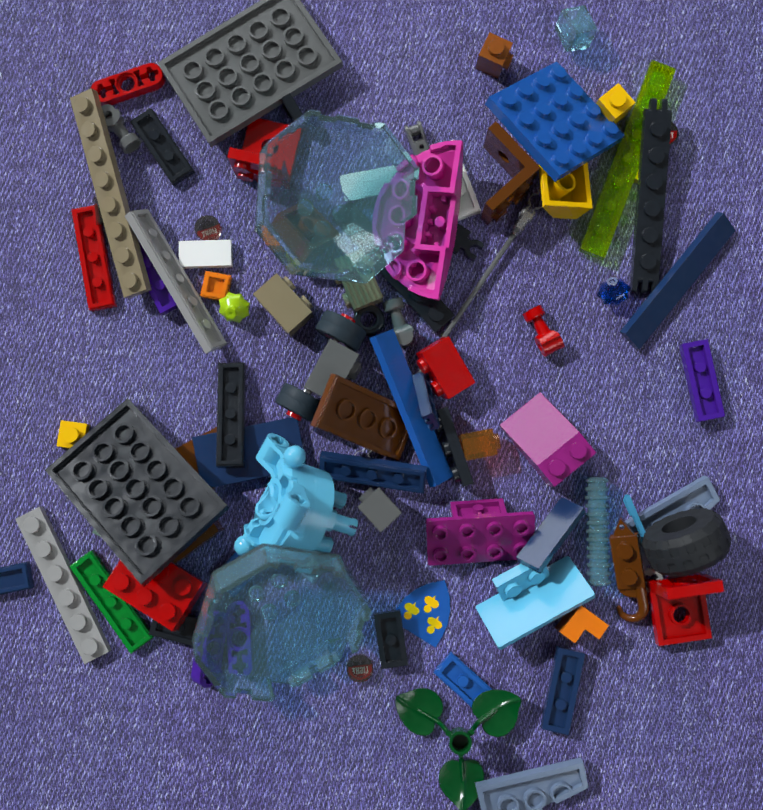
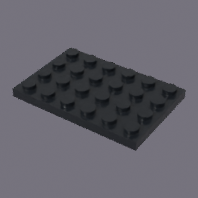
M128 398L45 470L143 586L150 583L230 509Z

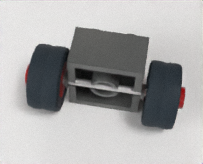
M329 310L323 313L315 330L327 338L329 342L306 381L303 390L285 383L275 400L278 405L288 410L286 414L298 421H301L303 418L312 422L320 402L314 396L321 399L331 373L349 381L350 379L355 381L362 369V363H360V356L356 352L360 348L367 332L357 325L356 321L350 316L343 313L340 315Z

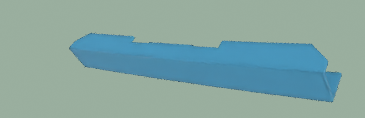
M626 494L623 502L629 516H632L642 538L640 540L642 543L645 529L630 495Z

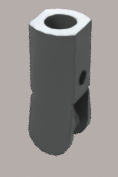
M416 121V125L411 127L404 126L406 137L414 155L429 149V143L420 121ZM420 134L421 139L414 142L412 137Z

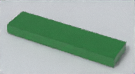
M94 550L89 551L69 566L130 654L155 637L148 635L150 628L135 607L102 587L111 573Z

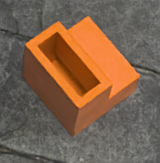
M581 605L565 614L555 629L576 643L584 630L600 639L609 625Z

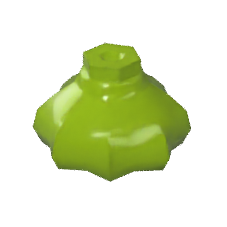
M228 292L225 297L219 299V313L224 316L227 322L234 321L240 323L243 318L249 316L248 309L250 303L244 299L242 294Z

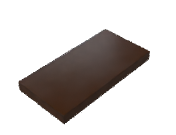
M331 373L311 426L399 462L409 435L396 403Z

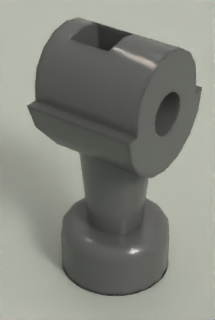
M109 104L103 105L102 110L108 132H114L120 139L119 146L125 154H130L137 150L141 145V140L135 133L128 132L124 126L125 119L119 109H115Z
M402 297L383 302L382 305L385 313L391 314L394 332L400 347H409L413 341L414 329L411 325L406 324L401 309L404 308Z

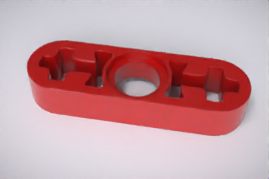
M147 63L94 82L91 88L98 91L101 106L106 104L115 105L160 89L165 83V75L157 64ZM151 72H154V74H155V80H154V81H150V79H149V78H150V75H149V74H150ZM138 76L141 77V81L144 85L141 86L139 80L137 79ZM125 80H133L135 82L133 89L129 91L122 90L121 85ZM113 85H115L116 89L118 90V94L114 92L115 89L113 88ZM102 89L107 91L105 98L100 96Z

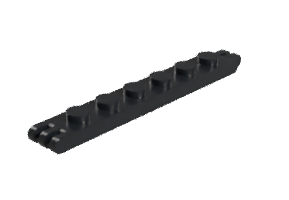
M650 98L649 109L645 108L643 111L630 293L637 292L638 283H640V294H647L648 284H651L650 294L659 284L672 110H667V99H661L659 109H657V98Z

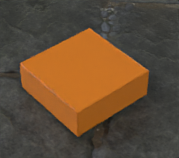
M205 271L200 296L219 301V299L225 297L230 292L232 276Z

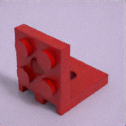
M260 118L249 124L242 150L230 147L227 156L237 179L247 182L256 180L259 184L275 188L281 186L282 189L287 190L301 128ZM274 143L277 145V149L274 153L267 154L263 151L264 145Z
M700 572L688 576H668L667 579L646 580L656 645L664 646L712 639L706 594L724 592L723 580ZM678 607H683L686 611V616L682 621L674 619V611Z

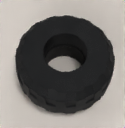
M707 508L689 509L664 517L655 522L651 527H648L642 541V546L651 568L661 575L669 577L687 576L713 567L726 557L732 544L729 531L721 515Z

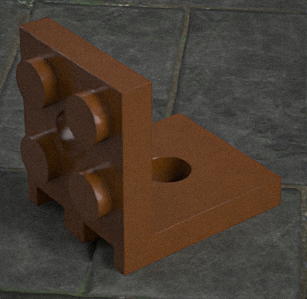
M496 121L487 130L483 148L501 165L512 179L485 203L481 219L487 225L493 220L497 223L508 212L506 209L512 203L517 205L527 195L525 192L533 185L532 181L536 178V172L540 169L539 165Z

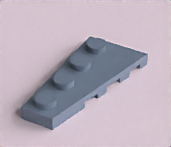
M702 476L639 512L638 515L646 532L648 527H651L655 522L677 512L695 508H707L710 510L720 501V498L709 477ZM632 517L625 520L634 533L638 532ZM638 532L643 568L646 571L649 562L640 541L642 538Z
M581 757L475 782L481 810H543V807L553 802L558 804L589 788Z

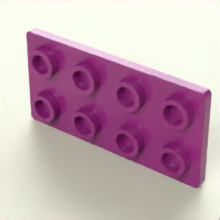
M503 498L450 502L451 517L426 519L428 565L517 560L516 556L535 533V514L533 511L507 513Z

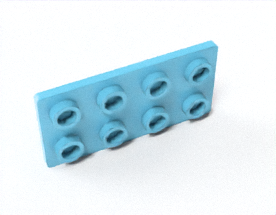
M566 556L548 567L546 566L541 574L523 564H519L493 578L492 581L498 594L478 604L476 609L497 647L501 650L594 599L595 593L570 557Z

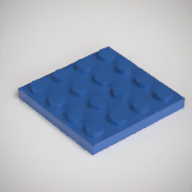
M557 61L489 96L485 103L554 182L618 144L625 136L614 122L609 121L601 113L600 107Z

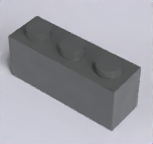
M370 487L358 498L362 502L358 508L380 532L402 513L379 487L376 490Z

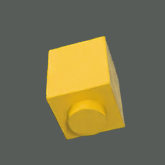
M619 83L596 102L601 109V113L615 124L628 115L636 103Z

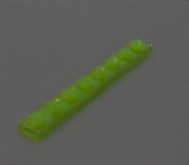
M651 60L635 100L636 103L631 110L623 132L625 136L617 147L578 250L579 252L600 260L605 259L639 169L643 111L645 108L649 109L650 98H657V109H659L660 100L665 99L676 68Z

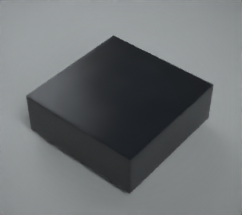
M289 93L282 97V106L293 125L296 126L303 122L304 115L292 95Z

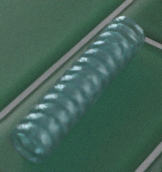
M587 477V479H584V482L587 483L585 499L588 500V504H585V508H588V512H585V516H588V520L585 521V524L588 525L586 533L589 536L586 538V541L589 542V546H586V550H589V554L586 555V558L589 559V562L586 563L587 567H589L587 575L590 576L587 583L590 586H609L612 584V580H609V576L612 575L611 571H609L611 563H608V559L611 558L608 550H611V546H608V542H610L608 537L610 529L607 528V525H610V521L607 520V516H610V512H607V508L610 507V504H607L609 495H607L606 491H609V487H606V483L609 482V479H606V477Z

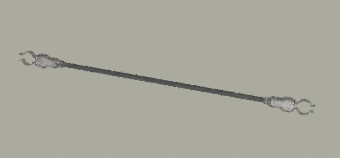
M540 190L538 191V193H533V194L530 196V198H531L532 196H535V195L537 196V195L539 194ZM529 198V206H525L519 213L511 235L441 337H447L514 238L524 230L527 224L532 222L536 214L535 210L541 209L542 206L535 207L533 210L530 208Z

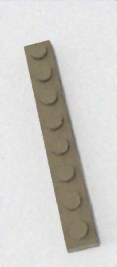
M91 88L71 97L70 101L123 297L130 299L152 289L138 238L125 218L130 209L98 91Z

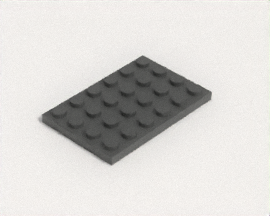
M260 0L158 62L163 74L210 147L215 146L282 105V97L290 93L292 97H295L343 67L342 60L300 0Z

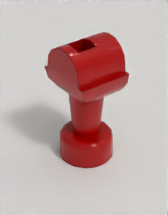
M538 305L525 312L523 317L527 323H533L538 334L534 337L535 343L542 355L547 357L556 350L564 348V343L557 331L549 329L542 318L545 312L542 306Z

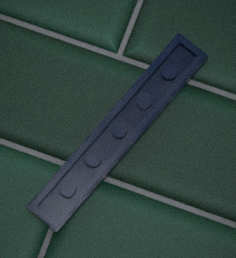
M716 212L622 328L620 333L633 348L640 350L736 231L724 213Z

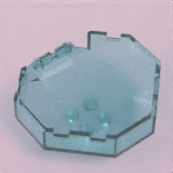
M309 109L269 140L260 151L255 231L291 275L366 284L404 251L405 222L417 214L418 195H415V183L419 180V167L385 123L374 122L369 124L359 122V118L338 114L332 117L321 115V111Z
M262 543L212 572L192 637L194 661L224 698L235 699L237 693L251 694L252 700L271 702L275 699L271 682L290 684L292 688L295 686L299 688L302 684L313 679L312 674L317 671L321 674L333 666L336 667L337 662L341 661L340 658H342L347 642L352 654L356 653L363 638V625L365 621L369 622L372 610L365 593L340 554Z

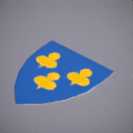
M445 580L428 583L415 589L396 608V610H401L403 628L435 648L445 632L450 614V598Z

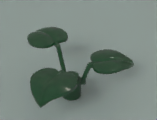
M417 688L397 695L395 703L398 715L411 732L427 736L432 733L436 723L445 732V735L449 737L450 749L459 755V761L453 759L443 764L439 771V785L443 793L459 810H467L478 797L475 782L484 780L483 769L477 760L468 759L464 761V754L468 753L472 747L471 736L480 724H482L485 733L490 736L501 737L508 734L517 722L521 698L506 690L493 689L484 691L472 703V712L478 720L474 722L469 730L464 727H456L451 731L438 719L443 712V703L436 692L428 688Z

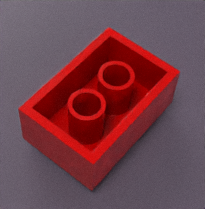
M120 560L102 587L169 630L178 631L208 583L178 564H174L172 561L150 583L143 586Z

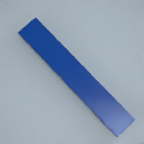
M391 329L369 339L419 462L422 466H428L426 477L430 488L435 487L453 476L435 431H431L429 425L425 423V419L423 420L421 417L411 371L394 329Z

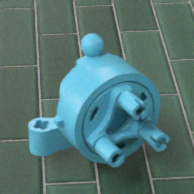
M274 433L267 435L256 455V460L271 474V480L256 504L254 519L243 526L244 535L236 539L234 549L242 557L252 555L255 548H259L296 560L308 558L315 550L329 554L333 548V540L331 537L324 536L326 531L335 530L353 536L356 533V529L350 528L349 525L358 527L357 519L340 515L333 509V507L342 509L345 506L347 494L334 490V482L328 472L303 464L306 454L301 447L295 445L289 447V443L285 438Z

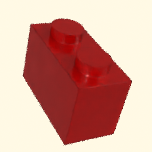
M449 336L441 337L416 353L419 358L417 364L424 374L428 373L432 380L430 386L437 397L441 396L443 399H450L476 383Z

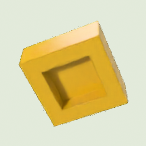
M61 420L56 446L71 448L89 432L90 424Z

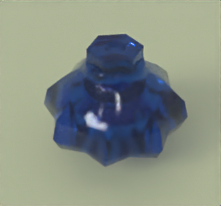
M609 277L607 281L600 284L597 297L605 305L613 304L618 306L621 302L628 299V292L631 288L623 279Z

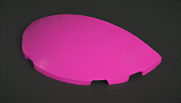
M462 140L432 144L428 150L418 155L412 154L397 166V173L390 182L384 183L373 215L374 242L377 249H379L386 270L395 280H398L407 287L409 291L434 300H440L455 243L462 188Z

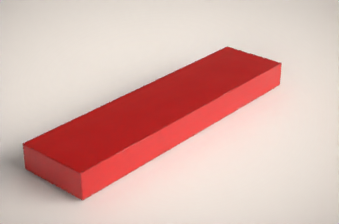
M98 205L71 209L88 309L93 312L117 307L100 208Z

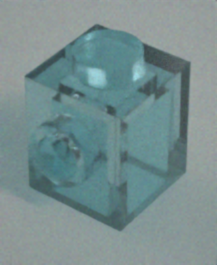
M583 5L562 9L555 30L566 52L589 48L597 27L588 9Z

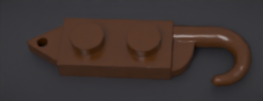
M620 518L614 534L609 537L617 588L624 596L637 598L638 611L636 614L629 615L622 610L620 605L616 609L618 615L623 620L635 623L643 620L649 611L646 580L638 532L634 533L623 518Z

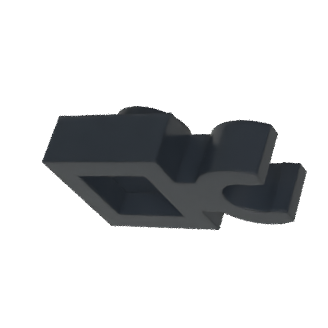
M457 224L453 254L457 255L461 249L468 260L475 261L477 256L471 253L470 248L477 247L482 250L484 244L476 239H468L471 231Z

